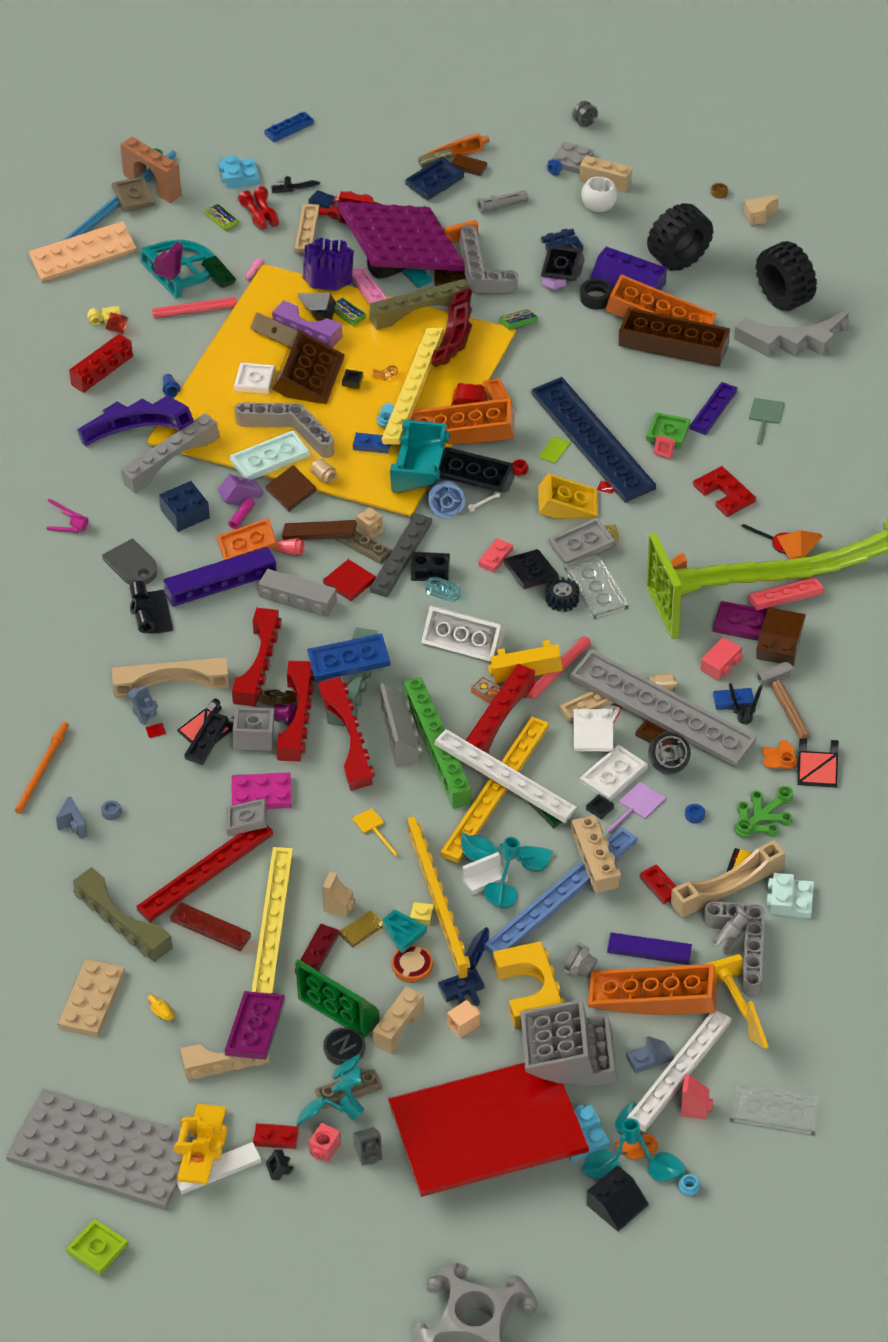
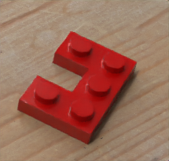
M723 466L693 481V486L703 496L717 489H720L726 495V497L716 501V508L726 517L756 502V496Z

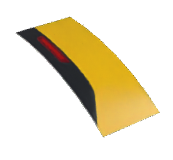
M735 848L727 872L742 863L750 856L751 852Z

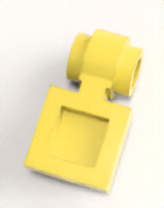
M119 306L101 308L102 313L98 309L92 308L87 313L88 321L92 325H98L101 321H104L105 325L122 322Z

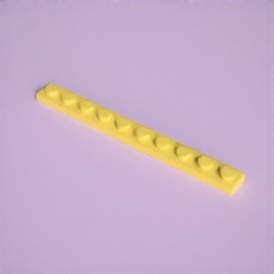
M426 328L382 436L383 444H401V436L404 435L403 421L411 419L432 366L433 351L439 349L443 339V328Z
M273 847L252 992L271 994L274 992L293 848Z

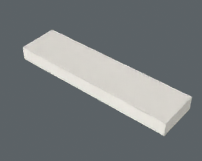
M253 1142L221 1155L220 1159L215 1160L214 1164H212L208 1184L261 1163V1158ZM177 1182L181 1195L205 1185Z

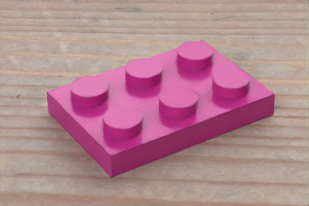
M291 772L232 775V806L265 799L267 809L292 808Z

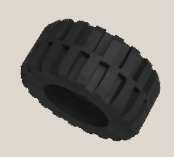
M681 203L680 205H674L673 208L667 209L653 223V228L650 229L649 236L647 237L648 250L667 269L683 270L684 267L688 268L692 263H696L698 258L703 256L705 250L709 248V243L713 239V224L693 204Z
M782 241L763 250L759 254L755 267L757 269L756 276L758 277V283L762 288L763 294L767 296L769 302L773 303V306L780 310L791 311L813 299L817 291L816 272L813 270V264L809 261L808 255L803 252L801 247L790 241Z

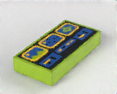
M219 203L205 209V215L224 231L238 224V219Z

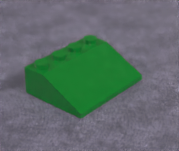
M298 959L295 961L298 999L345 1028L349 1027L357 1030L365 1039L380 1022L379 1010L376 1006Z

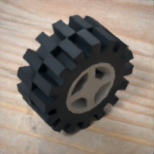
M561 577V580L550 582L546 586L547 605L549 607L552 606V610L557 608L558 612H561V609L567 612L568 608L570 611L573 610V607L576 608L577 603H579V585L574 580L571 582L570 578L565 580V577Z

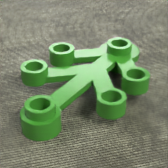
M789 786L778 788L777 797L763 809L761 808L762 792L758 790L751 793V802L753 803L754 816L748 819L747 815L749 804L745 801L739 802L737 812L740 814V820L734 826L735 833L740 837H749L753 833H767L770 837L777 836L779 832L777 824H756L759 822H780L784 826H789L792 823V815L790 813H770L781 804H788L792 801V788Z

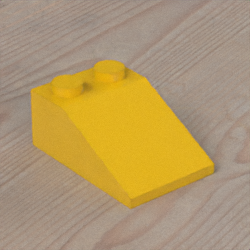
M550 473L539 484V514L555 519L598 517L596 488Z

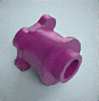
M292 703L291 706L276 704L273 707L274 720L276 722L282 720L285 721V724L290 725L295 716L296 704Z

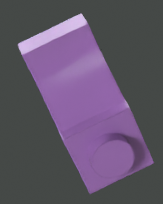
M232 474L227 476L218 489L225 503L239 505L247 497L260 498L264 493L257 481Z

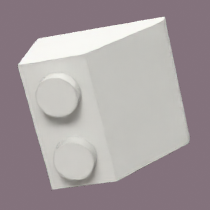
M573 709L574 751H613L612 709Z

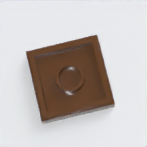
M294 465L265 486L266 490L288 512L317 491L316 487Z

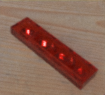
M180 902L170 916L171 922L240 952L251 938V932Z

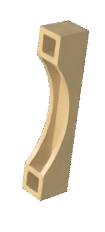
M227 657L112 667L114 697L127 696V693L133 688L139 689L143 685L149 687L166 681H190L210 689L229 687Z
M775 840L762 845L742 863L723 875L705 881H688L673 888L671 905L681 918H684L706 907L710 902L719 901L784 869L785 852Z

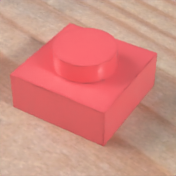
M658 435L654 454L670 459L673 456L676 440Z

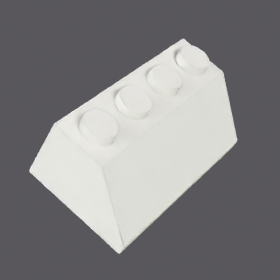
M430 606L421 643L491 662L490 657L496 656L498 653L497 649H500L507 625L438 606Z

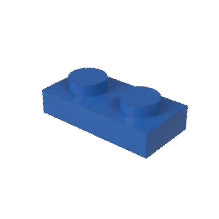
M356 433L353 450L389 454L391 444H383V435Z

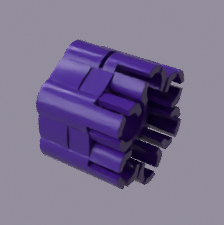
M317 238L314 243H308V245L304 246L302 278L312 288L332 291L340 290L351 284L354 250L347 247L346 241L341 240L340 251H338L339 241L333 240L332 250L330 251L331 240L325 239L323 249L324 238Z

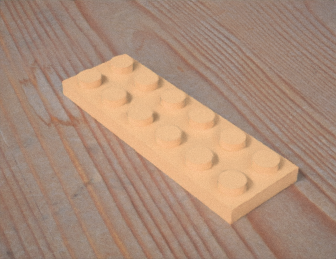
M122 221L29 251V257L40 281L44 282L136 252V246Z

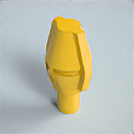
M154 994L148 996L147 1000L151 1003L150 1008L157 1017L166 1021L175 1018L172 1007L168 1003L157 999Z

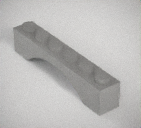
M205 413L194 420L192 424L176 432L121 469L124 485L136 494L148 486L158 471L174 456L192 447L207 446L219 438L217 422Z

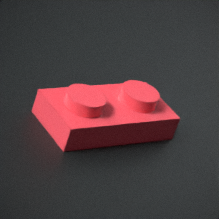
M497 538L480 558L478 566L495 573L504 562V559L513 551V544Z

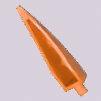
M475 133L442 145L423 156L434 154L447 148L451 149L452 156L471 154L484 150L483 143H487L490 140L488 135L481 137V134Z

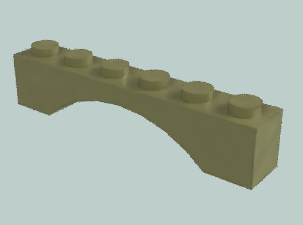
M463 279L370 303L369 319L376 330L389 327L414 310L432 305L449 307L455 292L470 288L471 291L472 289L466 280Z
M91 867L73 880L75 896L80 900L83 899L92 911L99 913L103 921L109 922L118 934L122 933L132 946L135 945L140 949L145 957H149L155 962L173 948L171 935L160 925L130 918L112 904L107 895L105 878Z

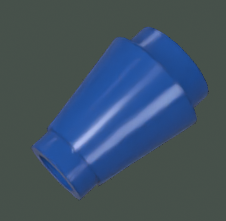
M165 374L163 376V393L166 396L175 397L180 391V386L171 374Z

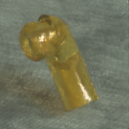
M391 365L382 371L373 369L372 378L388 381L397 375L398 368Z

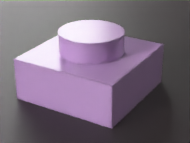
M545 277L542 278V285L549 287L550 290H558L559 287L566 286V280Z

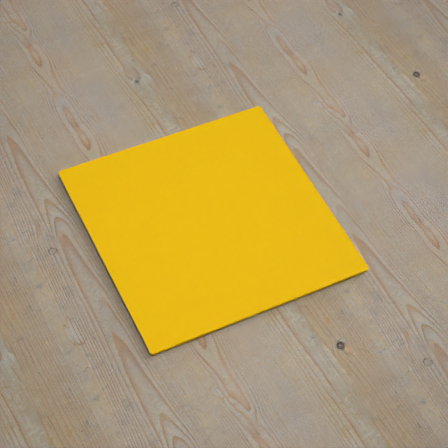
M266 264L262 265L174 398L189 407L194 420L205 413L217 422L220 437L207 446L192 447L179 454L236 469L230 461V455L294 430L310 451V457L265 474L263 477L275 479L294 465L316 487L317 492L411 517L430 485L401 493L391 491L390 468L392 464L397 463L401 444H391L389 454L353 450V443L356 433L384 434L386 428L377 424V416L381 412V407L387 403H392L395 407L426 328H443L445 335L449 311L426 306L406 314L392 326L376 330L369 319L370 304L358 288L347 285L337 291L316 289L309 286L302 278L303 274ZM331 293L335 301L343 297L366 313V318L355 326H352L335 313L333 314L332 320L342 324V338L333 348L345 354L326 404L287 398L272 390L289 346L250 329L256 312L273 319L272 312L285 300L298 306L299 316L302 319L318 322L319 320H315L298 298V294ZM470 317L469 321L472 324V328L465 349L458 351L457 356L450 358L446 365L434 367L432 364L414 410L451 406L453 392L459 383L483 385L485 380H490L512 342L516 329L509 330L503 325ZM240 362L275 365V373L269 394L234 391ZM346 369L363 372L364 377L359 389L342 386V379ZM243 402L299 403L333 436L334 455L328 458L321 457L293 427L239 426L236 424L234 408L238 403ZM156 426L147 439V443L150 446L156 447L179 430L172 427ZM445 444V447L451 448L453 444ZM322 458L335 468L337 477L334 482L330 484L323 483L311 473V465L315 460Z

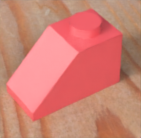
M685 1074L681 1116L707 1119V1112H712L713 1099L709 1098L710 1089L689 1074Z

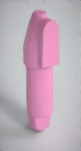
M262 258L256 259L252 263V267L246 273V280L252 278L263 264Z

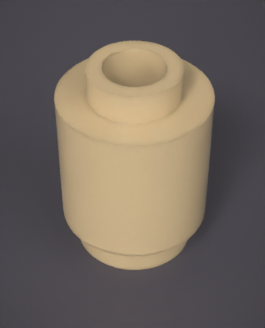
M322 458L312 463L311 473L323 483L330 484L334 482L337 477L335 468Z
M672 673L649 676V680L671 692L677 689V678L673 677Z

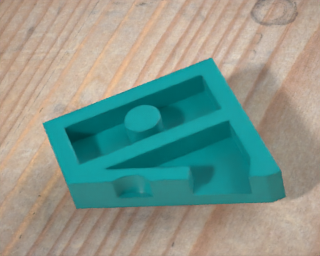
M396 909L382 919L383 928L401 953H404L427 933V926Z

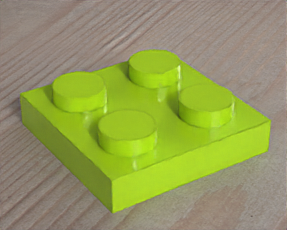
M94 1218L66 1248V1253L101 1276L129 1246L128 1240Z

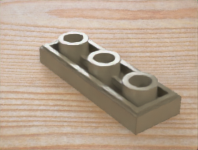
M257 312L250 328L289 346L291 340L298 332L294 328Z
M357 530L354 538H337L338 542L379 564H382L392 552V549Z
M375 1069L361 1073L362 1084L350 1087L353 1095L358 1098L381 1090L382 1084ZM337 1082L315 1089L317 1098L323 1096L324 1099L327 1098L337 1105L340 1104V1100L345 1096L343 1090L335 1093L331 1091ZM325 1104L322 1109H326L332 1106L329 1104Z

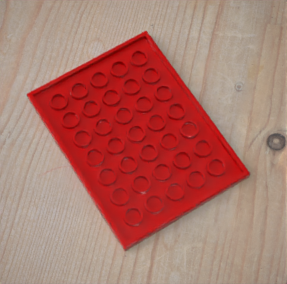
M525 1062L388 1098L421 1197L589 1152V1146L564 1084L545 1080L526 1072Z

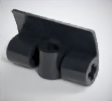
M133 582L129 587L132 599L130 612L136 617L138 630L149 634L172 631L173 625L164 589L147 592L144 582Z

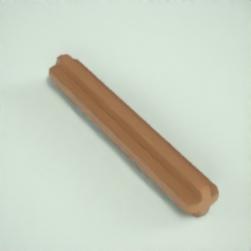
M773 681L772 689L799 739H808L810 733L782 681Z

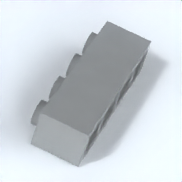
M270 569L266 570L258 583L259 597L324 616L330 614L337 602L336 588Z

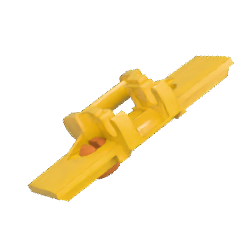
M197 1104L193 1117H183L181 1119V1131L178 1142L174 1145V1151L177 1154H183L177 1182L208 1184L212 1164H214L215 1160L221 1158L228 1131L227 1126L223 1125L226 1107ZM189 1130L190 1134L197 1136L196 1140L193 1139L192 1142H186Z

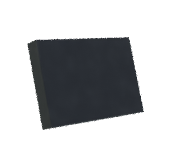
M539 549L504 559L505 566L523 589L559 580L558 573Z

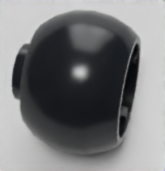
M663 732L651 741L648 757L650 763L657 771L664 774H676L688 765L691 749L689 743L682 735L675 732ZM671 740L675 743L663 746L662 741ZM678 745L682 752L681 758H678V750L676 748ZM665 749L672 750L673 757L671 759H667L664 756L663 752ZM672 761L677 763L676 766H668L664 764L671 763Z

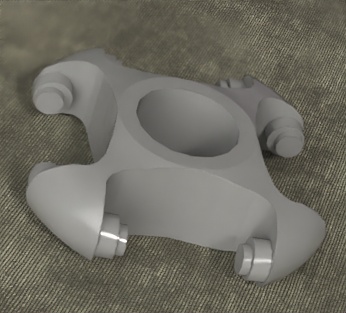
M457 1262L440 1269L428 1279V1292L435 1294L443 1289L450 1294L449 1303L440 1322L432 1329H428L422 1323H417L412 1335L415 1342H501V1332L512 1310L520 1306L525 1313L533 1314L537 1307V1300L530 1287L519 1275L508 1276L506 1287L509 1288L481 1286L462 1280L467 1276L468 1267ZM476 1309L487 1312L492 1319L484 1325L468 1326L462 1323L458 1317L466 1311Z

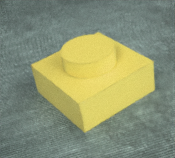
M413 902L410 918L423 925H430L434 904Z

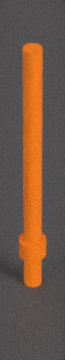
M62 722L59 730L52 736V742L15 808L16 813H22L56 749L63 743L64 735L69 728L67 722Z

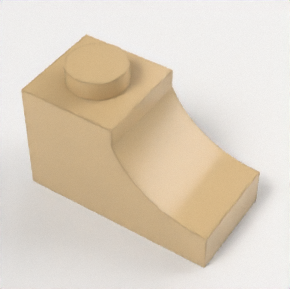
M777 195L744 200L743 214L749 226L766 223V217L778 211Z
M329 871L322 886L324 912L347 918L350 910L353 911L356 905L353 890L341 883L337 873Z

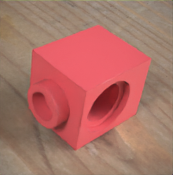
M321 1123L309 1141L310 1154L315 1159L329 1162L341 1144L340 1131Z

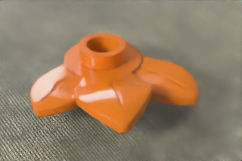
M784 739L781 740L778 748L765 746L762 748L763 756L765 757L762 764L768 768L776 769L781 767L783 769H792L797 764L794 747Z
M646 1132L641 1134L649 1153H655L658 1149V1142L655 1137L648 1135ZM620 1141L615 1142L614 1144L617 1149L619 1147ZM640 1141L635 1144L624 1142L621 1152L626 1153L627 1159L637 1160L646 1155Z

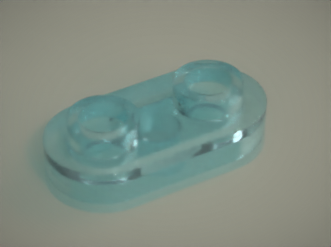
M431 577L425 583V589L428 594L443 600L453 602L461 596V588L456 583L439 577Z

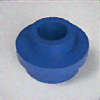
M550 159L547 163V170L553 176L558 175L562 171V164L557 159Z

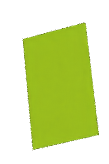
M553 436L538 457L556 463L571 442Z

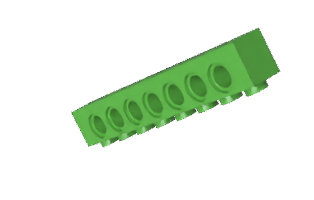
M418 677L403 681L404 698L409 700L410 712L413 715V719L452 808L455 809L472 804L471 787L459 760L434 745L435 740L444 732L445 728L423 678Z

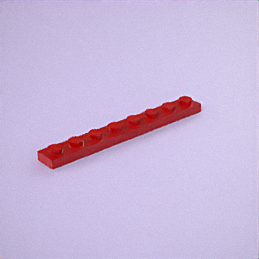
M267 825L266 828L237 834L136 906L137 911L147 921L152 922L273 835V830Z

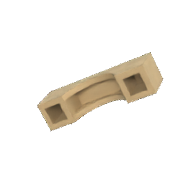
M202 1044L180 1048L187 1080L219 1075L223 1072L241 1070L245 1067L259 1066L269 1062V1053L267 1059L264 1060L225 1056V1052H211L204 1048Z

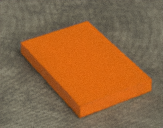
M269 518L217 536L224 560L268 547L269 550L279 547Z

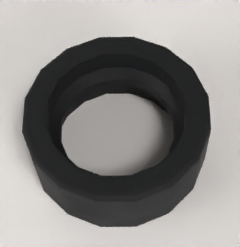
M600 278L586 280L580 288L581 303L587 308L594 310L606 308L613 291L612 285ZM592 291H600L605 293V295L595 297L589 295L588 293Z

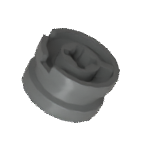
M581 101L574 108L572 117L583 127H588L594 122V117L597 118L598 110L588 101Z

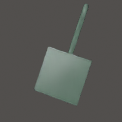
M754 398L749 420L762 421L757 444L761 442L765 422L779 424L784 402Z

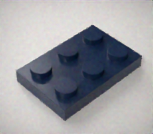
M441 157L405 179V185L429 200L463 179L464 172Z

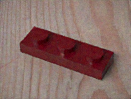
M320 923L300 961L319 971L339 936V929Z

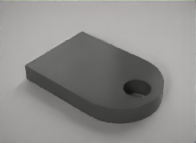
M133 538L102 555L103 561L129 585L136 581L144 582L146 585L157 576L156 561Z

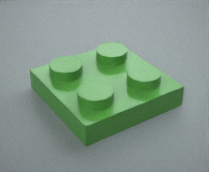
M656 412L646 441L656 443L657 436L661 435L676 440L675 447L682 448L691 419Z

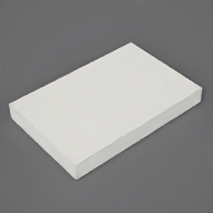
M618 744L613 748V751L606 754L580 777L579 782L597 795L600 794L607 800L612 801L648 769V764Z

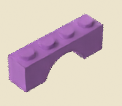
M285 300L272 312L274 320L296 330H301L332 348L342 338V324L328 318L318 322L306 321L299 316L298 306Z

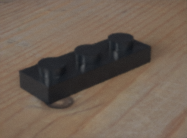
M210 711L184 754L185 760L201 765L204 764L228 724V716Z

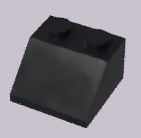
M549 245L541 277L575 281L581 275L585 261L582 249Z
M618 1165L587 1190L586 1205L617 1232L649 1204L634 1178Z

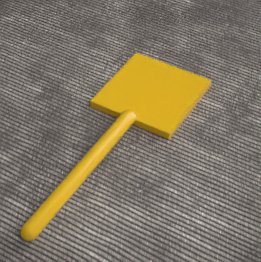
M373 808L352 817V820L363 833L373 830L393 855L397 856L398 853L376 828L384 824V821Z

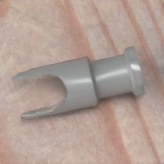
M737 907V912L733 918L727 921L713 942V946L718 947L728 937V941L723 947V953L729 952L743 932L742 928L748 920L753 918L740 907Z

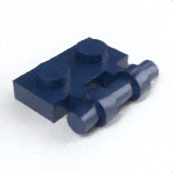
M573 228L569 230L562 229L561 232L554 234L553 232L547 233L546 236L541 237L542 243L549 242L545 244L546 251L549 245L563 247L570 243L583 251V245L577 236L570 237L575 235Z

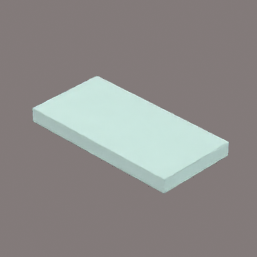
M293 430L232 454L229 457L243 478L253 480L310 457V451Z

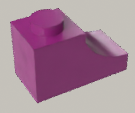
M176 242L169 252L163 251L155 258V274L173 280L181 272L183 243Z

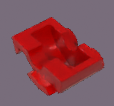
M459 383L453 392L451 406L488 401L485 387L480 384Z

